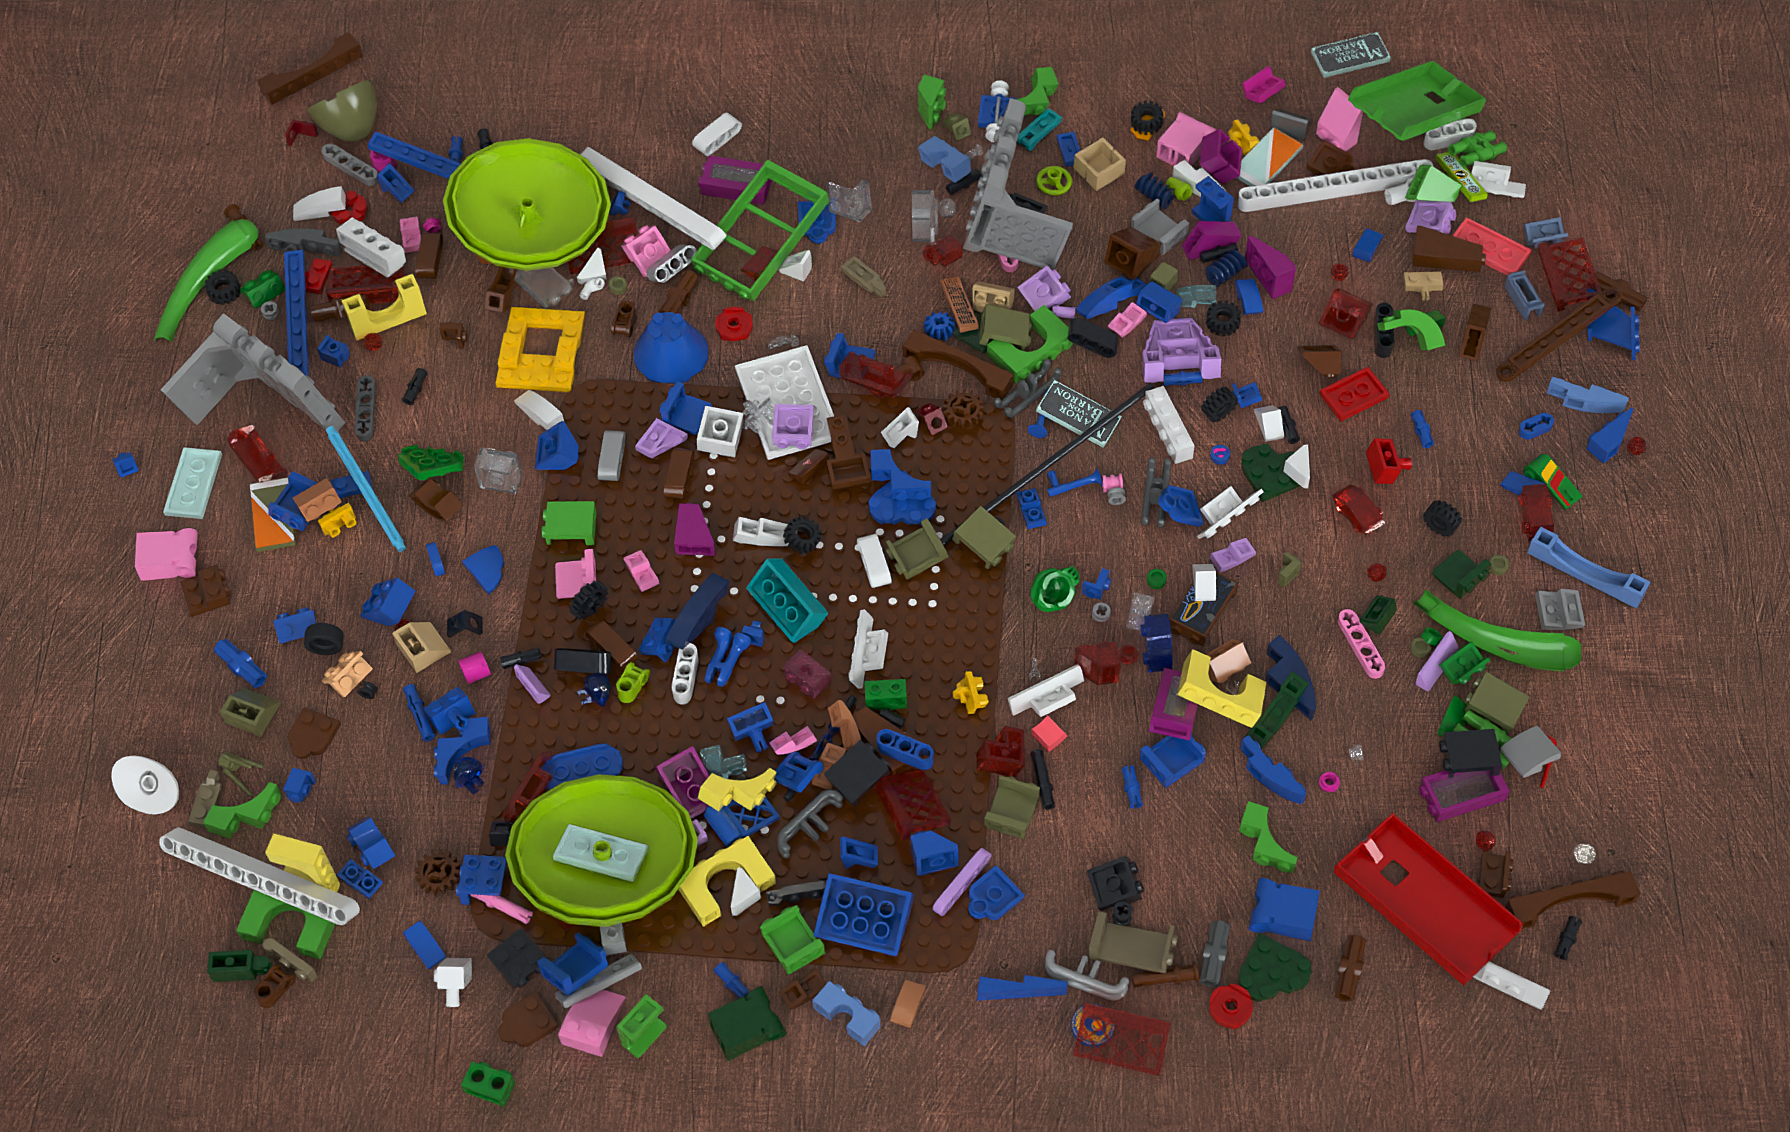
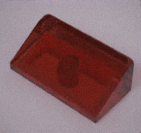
M761 246L742 267L741 271L756 281L778 253V250Z

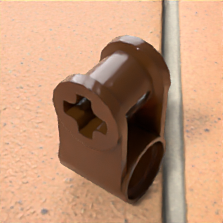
M622 301L619 304L611 325L612 335L622 334L631 338L637 319L634 303Z
M278 964L272 966L254 988V995L259 1005L263 1008H270L275 1005L279 998L293 985L295 976L292 974L288 975L282 971ZM270 992L268 996L261 997L264 993Z

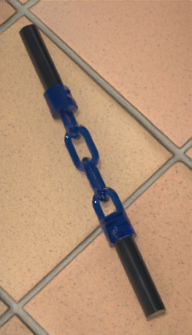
M850 695L845 703L849 711L857 701L856 697ZM830 723L828 726L829 730L821 737L815 751L808 759L812 761L817 760L826 747V744L824 747L820 745L824 738L828 740L827 743H830L834 733H838L840 727H832V723ZM802 765L801 769L806 770L807 767ZM789 788L783 799L790 802L797 791Z

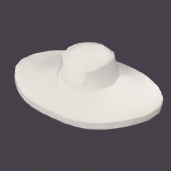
M133 755L118 760L112 768L111 777L115 792L127 806L147 814H161L171 810L176 805L179 799L177 780L172 772L159 762L143 756Z

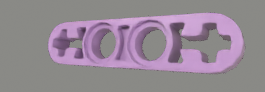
M984 848L979 849L935 902L933 911L940 916H944L989 862L991 853Z

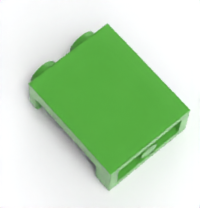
M547 502V509L543 510V520L546 523L545 526H542V538L546 539L547 545H551L552 539H585L586 545H594L597 514L595 502Z
M797 905L787 907L780 915L765 920L760 926L761 935L787 975L825 954L824 944L820 938L814 937L813 932L801 916Z
M647 994L616 1027L622 1046L636 1058H640L667 1028L666 1024L658 1018L663 1012V1007Z

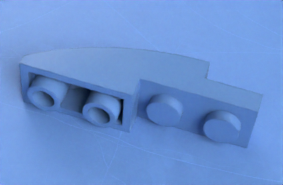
M1553 376L1547 390V394L1564 399L1562 406L1591 413L1622 412L1625 410L1629 399L1620 393L1606 390L1600 386L1592 384L1590 390Z

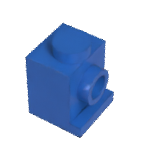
M326 335L317 348L321 360L341 367L350 354L346 344L331 339L329 335Z
M292 768L283 790L290 801L295 803L303 802L305 796L310 793L311 784L315 785L316 780L312 772Z

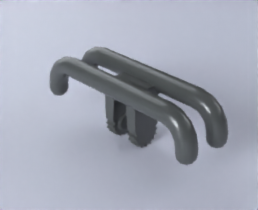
M1045 359L1040 370L1034 375L1029 374L1026 381L1021 380L1015 390L1002 400L995 398L994 406L996 408H1003L1020 396L1024 399L1013 409L1006 407L1004 410L1007 417L1016 416L1043 395L1046 390H1049L1054 380L1058 382L1061 376V369L1055 368L1052 377L1037 389L1038 380L1048 372L1051 361Z
M1150 457L1148 459L1141 524L1143 526L1149 524L1151 504L1159 505L1158 497L1169 486L1170 459L1164 460L1162 479L1154 478L1155 458ZM1160 505L1158 507L1157 527L1162 528L1165 524L1166 511Z
M833 789L824 790L780 831L777 838V848L783 858H789L790 846L787 842L800 829L814 841L820 838L807 822L810 821L823 832L829 829L825 822L816 814L827 804H833L837 808L842 807L843 795Z

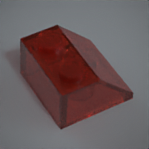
M1334 289L1319 324L1350 339H1354L1365 322L1373 303L1343 289Z

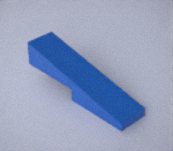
M1024 975L1023 983L980 976L977 1001L1066 995L1068 982Z

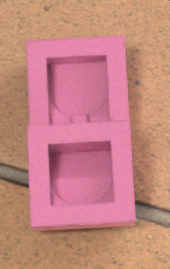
M418 216L400 219L405 253L419 251L421 232Z
M1132 302L1122 314L1118 313L1108 325V328L1123 338L1147 316V312Z
M642 550L623 558L641 592L660 584L658 577L650 567L649 561Z
M806 726L791 737L786 731L769 743L778 755L803 749L816 742L817 739L809 727Z

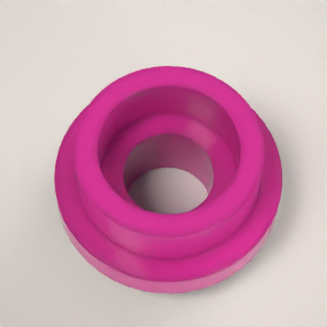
M434 217L429 218L423 224V228L427 233H435L441 229V221Z
M1326 772L1320 776L1319 786L1325 792H1334L1339 788L1340 779L1335 773ZM1326 781L1332 782V785L1326 784Z

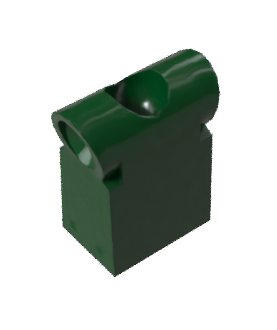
M762 986L752 990L746 997L739 998L708 1013L709 1026L727 1061L764 1044L765 1041H775L787 1034L780 1018L770 1009L771 1001Z

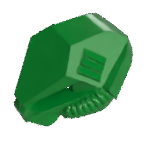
M1074 566L1062 569L1047 568L1036 574L1030 588V597L1033 604L1044 612H1053L1066 608L1075 595V585L1079 583V572Z

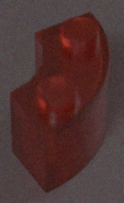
M946 235L927 245L922 254L925 260L930 261L933 266L940 263L945 267L962 258V245L955 238Z
M1350 484L1332 495L1338 512L1349 520L1355 532L1366 535L1385 524L1382 518V510L1375 506L1363 488Z
M1547 484L1523 486L1522 494H1519V504L1522 506L1524 521L1521 528L1523 534H1526L1528 541H1532L1540 527L1553 532L1554 522L1551 512V494Z

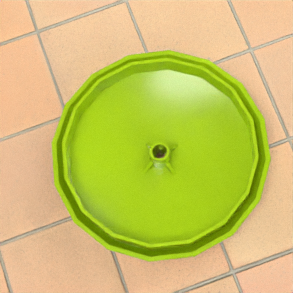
M529 138L496 142L469 155L450 175L443 198L448 226L470 252L496 266L524 271L558 267L583 254L605 229L611 206L605 179L587 158L561 144Z
M598 774L563 782L532 800L512 825L505 856L513 884L538 910L569 924L607 927L640 919L668 902L693 869L698 838L689 812L667 790L636 777ZM571 824L648 845V852L634 882L553 860V854L568 825ZM601 840L594 844L593 857L597 861L603 862L611 858L612 849L607 841Z

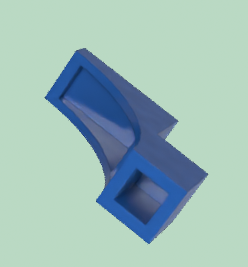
M890 449L871 450L872 480H891L892 499L923 500L931 498V481L918 480L903 473L895 465Z
M488 717L466 718L468 724L466 727L463 726V729H459L460 737L438 739V747H434V756L437 759V765H434L435 778L438 777L440 785L449 784L452 769L462 756L477 747L490 745L491 726Z

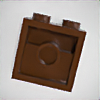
M217 564L197 571L198 576L180 581L191 617L230 604L228 596H231L228 585H224L223 581L226 580L223 569H218Z

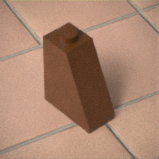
M1473 303L1459 357L1474 361L1478 360L1491 312L1490 307Z

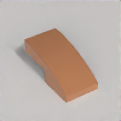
M830 743L826 744L820 757V762L823 763L824 768L820 774H816L813 777V785L825 789L833 788V785L826 779L824 773L847 752V749Z
M905 980L890 1022L911 1028L926 986Z

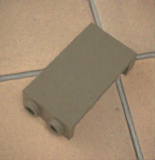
M1098 911L1089 945V959L1166 973L1168 965L1172 966L1174 953L1171 950L1172 947L1176 948L1178 935H1175V926L1170 925L1169 933L1164 934L1107 923V913Z

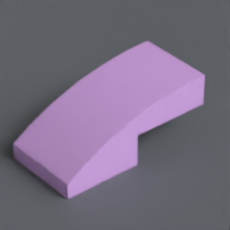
M1247 538L1230 543L1226 549L1211 553L1209 558L1219 573L1255 556L1256 551Z

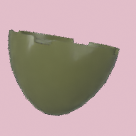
M371 79L365 80L336 93V98L330 101L324 99L307 109L313 121L330 135L349 142L363 140L370 134L377 115L378 102L374 84Z

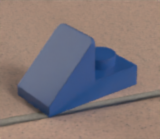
M390 163L376 175L382 191L385 193L388 190L400 203L415 191Z
M843 836L840 838L841 860L845 869L854 864L870 868L878 866V850L876 845Z

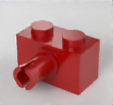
M1374 438L1365 452L1374 482L1378 484H1393L1402 469L1410 470L1412 467L1410 457L1402 458L1397 456L1392 439Z

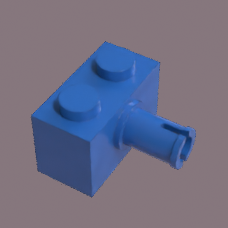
M459 687L450 690L447 694L423 708L432 726L440 735L455 726L457 729H463L460 724L466 727L468 724L466 718L475 714L467 695Z
M765 702L727 718L735 741L750 737L756 753L762 752L760 744L764 751L769 748L762 731L773 726L774 722Z

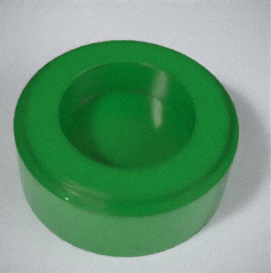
M1152 569L1148 572L1147 584L1149 587L1161 589L1166 585L1167 575L1163 570Z
M1426 627L1421 633L1423 640L1433 646H1438L1443 639L1442 635L1431 627Z

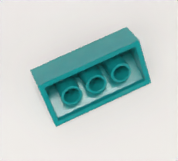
M782 558L766 559L746 587L792 643H796L817 629L828 615V611Z

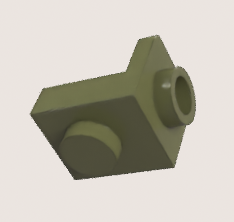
M959 113L950 114L948 118L943 120L944 127L952 130L957 141L972 134L968 119Z

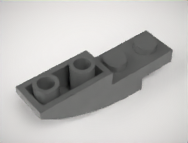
M306 228L285 229L268 233L265 236L268 247L275 251L303 250L305 252V250L338 257L342 253L339 240L327 238L323 230Z

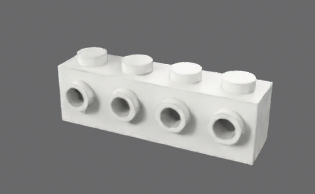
M1164 386L1146 391L1145 400H1143L1144 407L1151 416V421L1156 426L1159 437L1164 442L1169 456L1172 457L1175 464L1193 459L1194 444Z

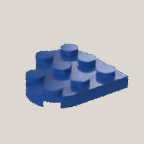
M905 470L902 471L906 475L910 476ZM890 481L871 497L869 509L872 518L880 524L893 523L895 525L901 521L908 525L910 523L921 524V521L927 518L929 522L935 515L936 502L932 495L931 498L923 500L892 499Z

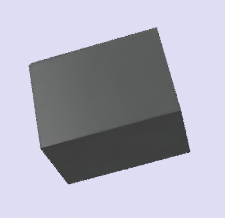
M1276 109L1272 113L1270 131L1276 128L1290 137L1304 141L1313 119Z

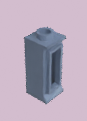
M1525 270L1507 275L1504 287L1524 321L1528 320L1531 310H1535L1537 316H1541L1545 304L1541 301L1525 275ZM1519 285L1522 287L1523 291L1525 292L1526 296L1528 297L1529 302L1527 301L1526 297L1524 296L1523 292L1521 291Z

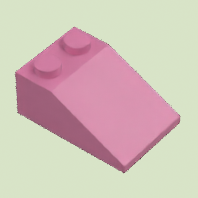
M1337 87L1318 121L1316 134L1320 139L1347 151L1357 144L1363 111L1355 108L1348 101L1349 95Z
M602 989L572 1005L558 1034L561 1044L602 1057L626 997Z

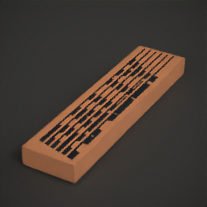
M959 276L941 280L942 289L960 333L978 329V322Z

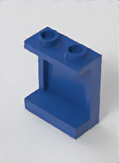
M1207 176L1195 186L1201 193L1200 203L1192 208V214L1200 221L1231 222L1234 198Z
M292 471L288 476L287 486L274 503L270 502L268 515L274 520L288 524L293 529L304 531L310 521H306L294 502L293 497L317 484V482Z
M1192 734L1190 740L1167 736L1151 748L1148 745L1144 746L1140 750L1139 759L1159 782L1167 788L1202 764L1205 760L1206 751L1200 742L1197 743L1194 740Z
M579 932L575 934L577 943L554 961L550 962L545 957L537 961L542 977L567 996L608 967L605 950L601 946H596L588 936L584 937Z

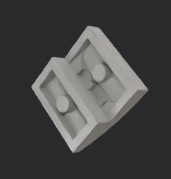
M1559 589L1557 592L1539 590L1536 592L1535 599L1541 629L1567 630L1583 628L1585 626L1578 590Z
M1538 725L1515 736L1500 748V751L1523 778L1540 772L1542 765L1561 757V752Z

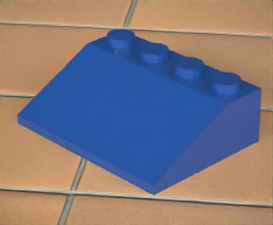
M829 873L814 937L898 956L910 916L914 894Z

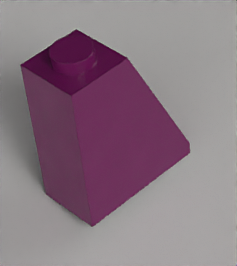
M1198 221L1183 243L1182 248L1188 260L1200 258V252L1214 249L1215 246L1221 247L1237 243L1241 238V234L1235 222Z
M679 504L674 541L676 554L715 556L714 541L699 504Z

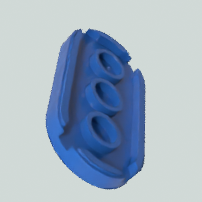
M596 744L549 757L541 768L540 776L544 787L547 790H551L563 782L593 775L619 776L623 768V760L619 750L608 744Z

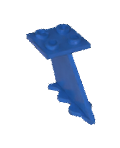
M1588 289L1587 301L1598 293L1593 289ZM1614 306L1588 325V341H1592V337L1627 348L1632 350V360H1636V353L1640 352L1639 314H1635V307H1631V317Z

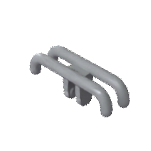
M1049 950L1046 954L1045 970L1049 977L1054 980L1067 981L1068 985L1112 1001L1121 999L1128 991L1129 980L1126 977H1123L1117 985H1110L1095 979L1101 961L1096 960L1089 976L1083 975V972L1088 963L1087 956L1083 955L1075 972L1057 965L1053 950Z

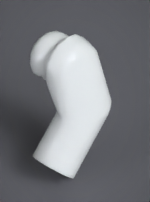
M602 278L588 280L580 293V297L587 300L591 292L603 288L604 280Z

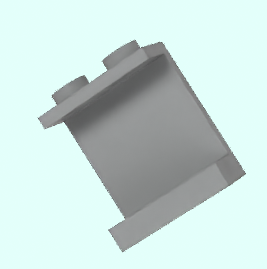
M1156 199L1152 203H1148L1140 213H1136L1132 217L1131 227L1162 243L1160 253L1164 255L1188 235L1189 222L1185 219L1179 224L1174 222L1159 210L1160 200Z

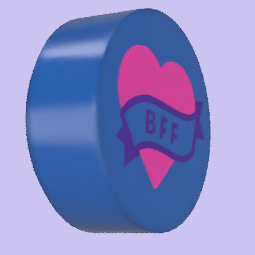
M1216 445L1211 449L1210 458L1215 464H1225L1229 461L1230 450L1224 445Z

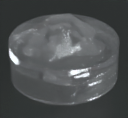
M945 198L939 202L938 212L943 217L949 218L956 213L957 206L952 199Z
M1587 843L1578 844L1572 853L1574 860L1581 865L1590 864L1596 855L1594 848Z

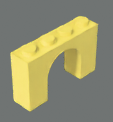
M413 274L395 280L399 293L398 298L393 305L384 310H367L360 294L341 300L356 341L427 314L419 286Z
M1192 649L1183 664L1177 695L1252 728L1261 716L1267 682L1248 674L1239 686L1238 695L1226 694L1217 689L1210 681L1208 671L1211 657Z
M273 834L265 852L270 862L285 865L284 871L338 892L340 883L322 846Z
M749 836L737 839L730 847L720 849L713 857L698 862L678 890L702 926L721 916L720 907L707 889L710 879L717 872L725 869L737 870V868H742L758 887L760 893L776 884L774 873Z

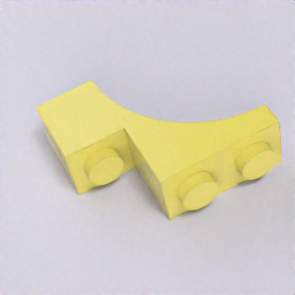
M769 768L756 778L739 781L725 779L712 773L702 784L698 799L717 811H720L724 805L728 806L733 799L751 811L755 805L759 806L765 798L764 794L767 791L771 792L776 784L774 780L776 771Z

